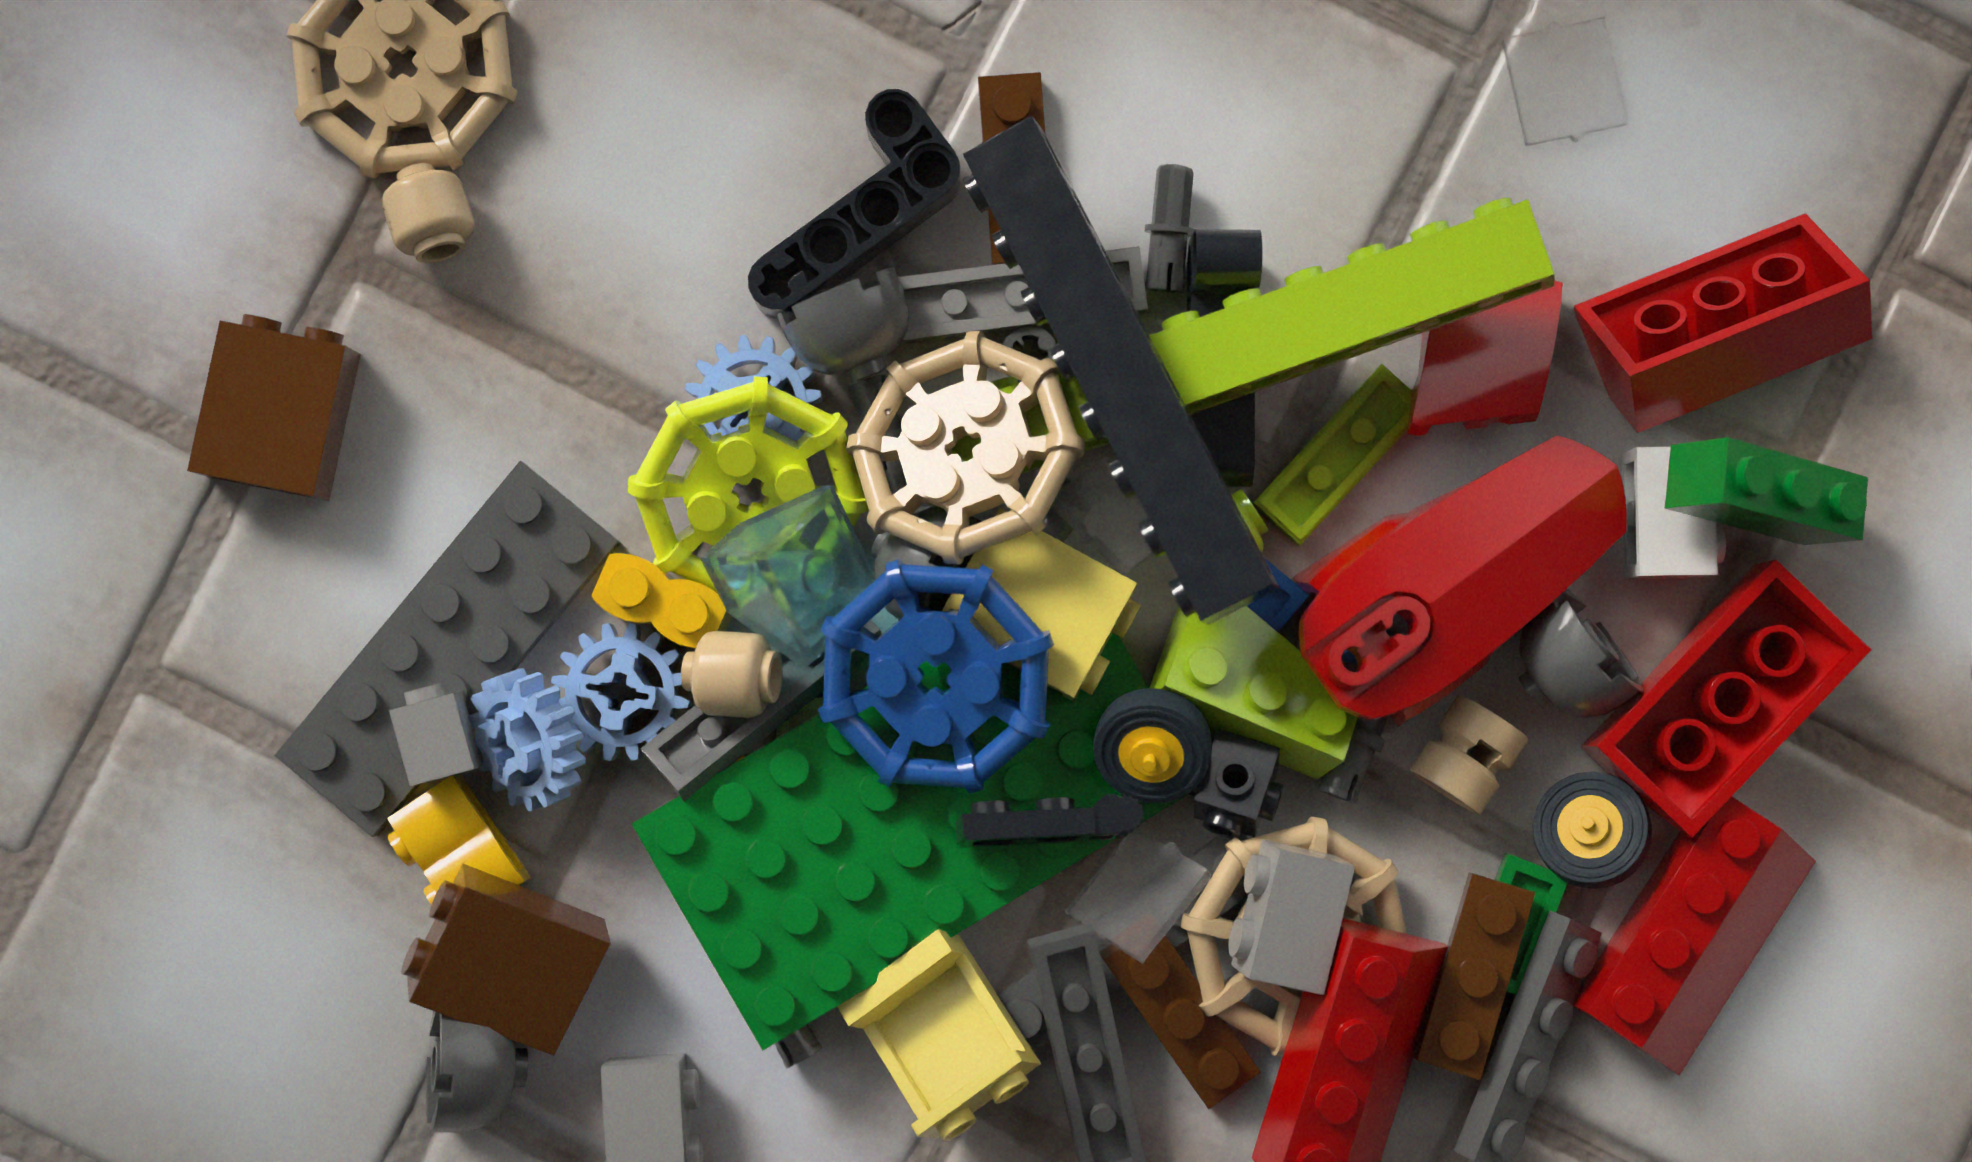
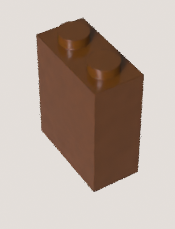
M243 314L241 324L220 320L187 471L209 478L330 501L361 354L346 345H342L343 334L325 329L305 327L304 337L281 333L282 323L265 317Z
M463 863L453 883L444 880L440 885L429 916L435 920L425 940L416 937L404 959L401 974L407 976L409 1002L464 1023L489 1027L507 1039L554 1056L611 944L605 919Z

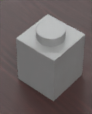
M442 683L405 692L404 697L407 706L389 710L410 786L469 771L483 765L479 749L476 746L475 734L463 691L445 695Z

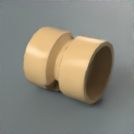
M1457 695L1438 724L1443 734L1440 741H1427L1409 771L1444 797L1464 809L1481 816L1499 788L1495 774L1498 770H1510L1529 739L1495 713L1466 697ZM1471 747H1473L1472 757L1466 754Z

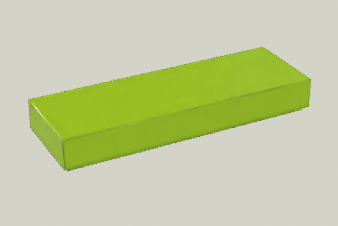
M1381 364L1258 496L1252 505L1294 544L1300 546L1408 429L1412 390L1386 366Z

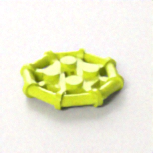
M757 376L753 377V382L683 404L678 400L670 404L665 409L668 416L637 474L631 475L628 478L627 492L636 499L656 556L653 564L665 573L672 572L687 580L712 588L722 596L732 600L733 607L746 608L748 601L813 581L823 584L832 576L830 568L861 513L869 511L854 457L846 452L848 438L845 430L848 422L838 412L829 414L768 384L767 377ZM748 411L749 423L739 426L736 432L723 436L722 432L710 435L704 424ZM767 412L806 432L795 441L766 427ZM686 438L698 448L683 476L667 473ZM824 450L835 485L816 486L807 458ZM752 478L761 480V493L765 498L760 502H752L750 505L739 503V494L732 490L736 483L748 485ZM682 497L685 503L688 520L691 525L680 531L677 535H675L663 501L664 498ZM821 507L834 510L816 543L812 546L809 540L801 535L815 508ZM702 542H705L735 556L733 573L692 554V552ZM787 547L796 558L795 561L751 573V558L768 559L774 557L781 549Z

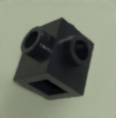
M1218 729L1212 745L1208 770L1198 786L1188 793V795L1194 796V818L1202 820V826L1206 830L1222 837L1239 838L1240 833L1255 837L1261 818L1273 821L1282 796L1284 785L1274 782L1279 768L1280 748Z

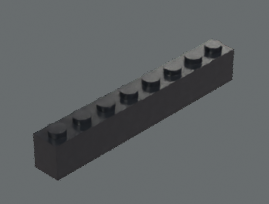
M1031 115L963 153L972 174L963 178V182L981 213L991 209L1001 229L991 235L1009 269L1017 265L1020 266L1029 284V287L1020 291L1034 321L1038 326L1046 322L1049 323L1059 343L1049 350L1060 373L1067 383L1077 379L1086 395L1088 402L1079 406L1080 412L1096 441L1107 437L1118 460L1108 464L1110 471L1126 499L1137 495L1148 517L1139 522L1138 525L1154 556L1158 558L1167 554L1178 576L1168 583L1184 615L1189 617L1197 613L1201 622L1210 625L1280 589L1042 128Z

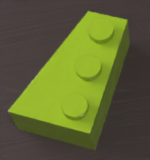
M1178 605L1149 688L1168 690L1192 702L1207 720L1212 736L1216 737L1218 729L1280 748L1279 764L1318 780L1344 761L1358 716L1338 708L1301 656L1300 650L1247 606L1208 625L1200 621L1197 613L1186 617Z

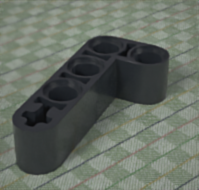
M886 89L871 99L865 112L868 138L872 147L886 166L765 253L752 265L748 275V289L757 307L766 316L778 319L777 315L781 312H793L792 306L836 287L947 206L957 196L960 188V161L954 149L919 102L910 93L900 89ZM895 111L906 114L911 119L912 125L905 134L899 137H889L878 130L879 120L885 114ZM931 161L943 164L950 172L948 180L937 188L922 186L914 177L916 170L922 164ZM877 198H886L893 201L899 208L897 217L887 225L877 226L869 223L863 214L866 206L871 201ZM827 235H836L847 242L845 255L834 263H823L813 256L815 244L820 238ZM798 254H802L809 272L816 277L810 282H807L803 270L793 276L799 271L793 259ZM774 274L781 280H786L793 276L788 281L791 291L790 295L781 299L774 292L765 297L770 291L766 280Z
M1194 229L1189 240L1187 253V312L1198 311L1199 316L1202 317L1224 309L1223 300L1231 295L1248 289H1259L1263 257L1261 230ZM1255 392L1191 415L1227 487H1252L1255 469Z

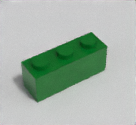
M1730 437L1673 444L1670 448L1664 509L1800 545L1863 540L1865 511L1867 507L1868 477Z

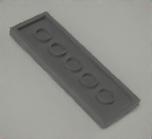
M520 460L274 756L371 837L378 836L389 823L388 817L399 811L420 786V784L409 785L389 710L407 706L404 697L405 692L442 683L445 695L463 691L469 715L479 712L472 703L471 697L483 691L481 683L518 668L606 562L609 554H612L621 542Z

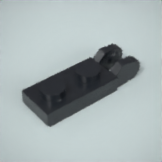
M1104 794L1091 808H1075L1074 798L1037 800L1036 810L1010 811L1009 801L977 802L971 804V813L961 814L955 822L956 845H960V848L1100 841L1111 840L1113 837H1116L1118 840L1121 836L1127 837L1128 833L1131 834L1135 831V828L1140 827V822L1144 820L1142 815L1145 811H1142L1143 804H1139L1138 798L1134 799L1132 795L1125 796V794L1121 795V797H1118L1117 794Z

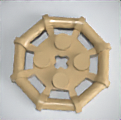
M316 0L297 24L290 23L286 37L292 40L298 108L294 111V115L300 126L311 127L357 164L363 176L376 179L380 173L400 171L410 165L429 163L434 167L450 166L452 170H455L464 165L462 158L507 104L515 103L518 91L512 87L506 20L509 18L510 13L503 1L453 0L470 13L466 19L455 26L432 7L435 0H382L381 2H378V0H358L364 7V10L345 33L338 38L325 31L351 0ZM482 38L486 77L470 75L466 64L465 52L467 53V43ZM408 50L416 52L412 62L418 70L414 76L410 78L405 74H400L395 80L389 77L392 69L389 61L394 54L400 53L403 55ZM319 51L336 56L334 66L339 76L340 88L323 94ZM466 93L478 97L476 102L450 132L443 123L445 118ZM353 105L373 121L375 126L366 140L338 118L337 115ZM407 127L429 128L434 142L391 146L393 132L404 131L402 128Z
M968 331L965 339L901 364L895 360L885 368L889 374L856 434L848 436L846 452L854 457L869 509L867 516L869 526L877 534L888 532L940 555L945 564H961L965 556L1031 531L1035 535L1041 532L1046 527L1043 520L1076 459L1083 457L1085 451V439L1077 434L1060 383L1062 374L1056 363L1050 358L1039 360L989 340L985 337L983 331ZM963 367L964 381L928 395L920 385ZM987 367L1019 379L1021 383L1011 394L1000 391L993 383L986 381ZM907 396L915 406L911 407L904 414L901 422L902 432L899 438L884 436ZM1040 403L1049 433L1044 436L1032 437L1025 412ZM965 436H970L971 439L981 437V443L972 448L974 458L963 462L958 454L951 455L952 448L957 445L959 439ZM900 460L907 485L896 493L891 494L882 461ZM1034 460H1042L1044 463L1024 499L1018 492L1021 486L1018 479L1025 465L1030 469ZM922 503L930 506L934 504L943 508L948 513L942 528L912 514ZM1005 503L1011 510L969 526V517Z
M1310 817L1305 824L1241 841L1234 837L1225 844L1227 852L1191 912L1183 913L1181 928L1187 930L1203 1000L1199 1007L1206 1016L1216 1015L1268 1046L1273 1056L1283 1057L1303 990L1248 979L1241 972L1224 980L1215 937L1229 939L1235 920L1237 918L1243 919L1246 902L1234 921L1219 917V914L1242 876H1245V870L1250 857L1253 854L1259 853L1262 839L1335 855L1354 865V873L1359 877L1350 886L1343 918L1361 922L1359 915L1363 916L1361 905L1373 899L1379 927L1407 934L1395 881L1399 872L1391 859L1381 860L1328 827L1325 818ZM1256 987L1279 1001L1275 1017L1271 1019L1241 1000Z

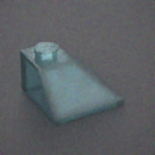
M833 485L819 487L739 523L700 557L727 612L753 632L763 635L769 644L799 666H809L825 650V635L820 630L827 616L835 617L874 582V570Z

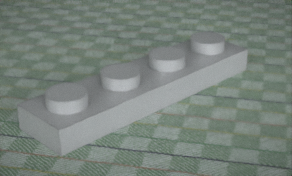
M1140 246L1106 250L1137 313H1146L1148 306ZM1004 263L898 277L909 309L908 331L901 344L965 336L968 331L992 333L1015 330L1022 326L1038 327L1020 291L1028 288L1029 284L1019 265L1009 269ZM1046 322V323H1044V324H1042V325H1040V326H1046V325H1049V323Z

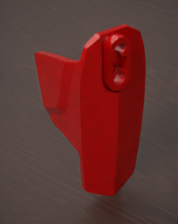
M1556 435L1483 476L1432 499L1408 513L1386 515L1299 572L1293 578L1295 583L1303 591L1317 594L1300 618V654L1338 708L1371 721L1395 714L1392 720L1399 727L1445 698L1489 662L1494 650L1543 611L1626 533V497L1618 466L1592 448ZM1395 613L1405 619L1408 627L1406 635L1398 633L1390 637L1385 630L1393 625L1392 619ZM1344 650L1351 652L1355 656L1358 666L1356 672H1350L1343 666L1341 657Z

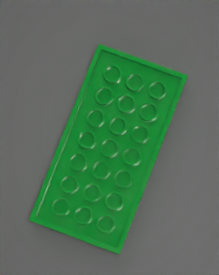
M1112 633L1100 656L1109 660L1110 663L1092 695L1080 690L1077 698L1072 702L1063 697L1062 693L1047 685L1045 719L1050 723V727L1045 737L1035 738L984 782V790L969 794L966 788L892 783L889 788L878 782L880 776L830 722L823 723L820 714L717 773L685 802L678 796L631 823L762 1051L875 984L879 972L936 930L946 931L950 938L1116 839V837H1113L1111 840L960 848V845H956L955 822L961 814L971 813V804L977 802L1009 801L1010 811L1036 810V801L1041 799L1074 798L1075 808H1091L1104 794H1117L1118 797H1121L1122 794L1114 790L1104 780L1096 766L1093 742L1097 724L1104 711L1114 700L1126 693L1146 689L1149 686L1119 636ZM925 661L919 666L925 674L921 680L925 687L928 689L937 687L941 691L950 688L946 678L952 670L946 663L943 662L939 666L934 667L928 661ZM1004 663L1002 670V697L1020 702L1021 670L1008 663ZM874 706L859 712L860 717L891 749L899 737L897 731ZM993 714L969 735L976 753L981 751L1010 725ZM913 741L911 751L907 758L955 761L952 744L945 743L937 746H926L918 741ZM1188 794L1174 801L1164 803L1138 801L1139 804H1143L1142 811H1145L1142 815L1144 820L1140 824L1188 796Z

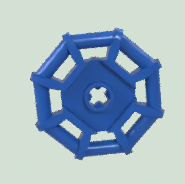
M901 559L886 563V571L835 617L827 616L820 629L825 635L823 706L818 711L822 722H830L880 776L879 783L889 788L892 783L966 788L968 793L972 794L984 790V782L1035 738L1045 737L1050 727V723L1045 719L1049 648L1054 646L1050 631L1042 632L993 578V569L983 564L979 569L904 564ZM918 592L961 594L964 597L962 598L959 610L949 609L948 612L930 611L932 608L920 606ZM893 599L896 600L904 615L880 637L863 627ZM980 604L986 608L1013 639L999 645L973 617ZM851 649L870 654L869 669L866 676L869 688L855 690L850 693ZM1022 660L1020 702L1002 697V670L1006 662ZM925 661H928L934 667L939 666L943 662L946 663L952 670L946 678L950 688L941 691L937 687L932 689L925 687L921 682L925 674L919 666ZM874 706L897 731L899 737L891 749L860 717L859 712ZM993 714L1010 725L981 751L976 753L969 735ZM913 741H918L926 746H937L945 743L952 744L955 761L907 758L911 751Z

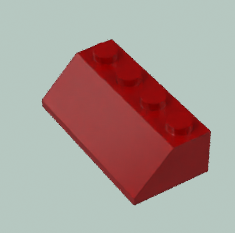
M1806 213L1574 305L1576 319L1607 394L1636 433L1873 339L1870 280Z
M1774 559L1756 564L1640 684L1643 686L1644 691L1625 705L1616 709L1580 747L1609 775L1621 779L1635 790L1647 807L1686 836L1693 838L1872 649L1779 561Z
M1731 797L1693 838H1689L1679 831L1595 962L1593 969L1586 976L1573 1007L1680 1076L1816 861L1783 829L1739 800Z
M1342 918L1324 995L1303 991L1251 1157L1254 1162H1381L1447 954L1448 946L1445 943Z

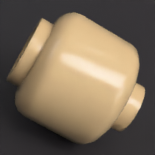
M429 163L414 164L400 170L397 173L398 180L385 190L382 198V207L396 248L406 255L415 256V259L421 263L440 262L460 254L465 249L464 242L472 235L475 226L461 180L452 172L435 170L434 166Z
M728 631L707 632L698 642L695 652H687L684 656L681 668L682 686L684 690L692 691L695 705L704 714L743 718L759 716L768 703H775L779 697L783 673L782 659L778 651L771 650L769 642L761 634Z

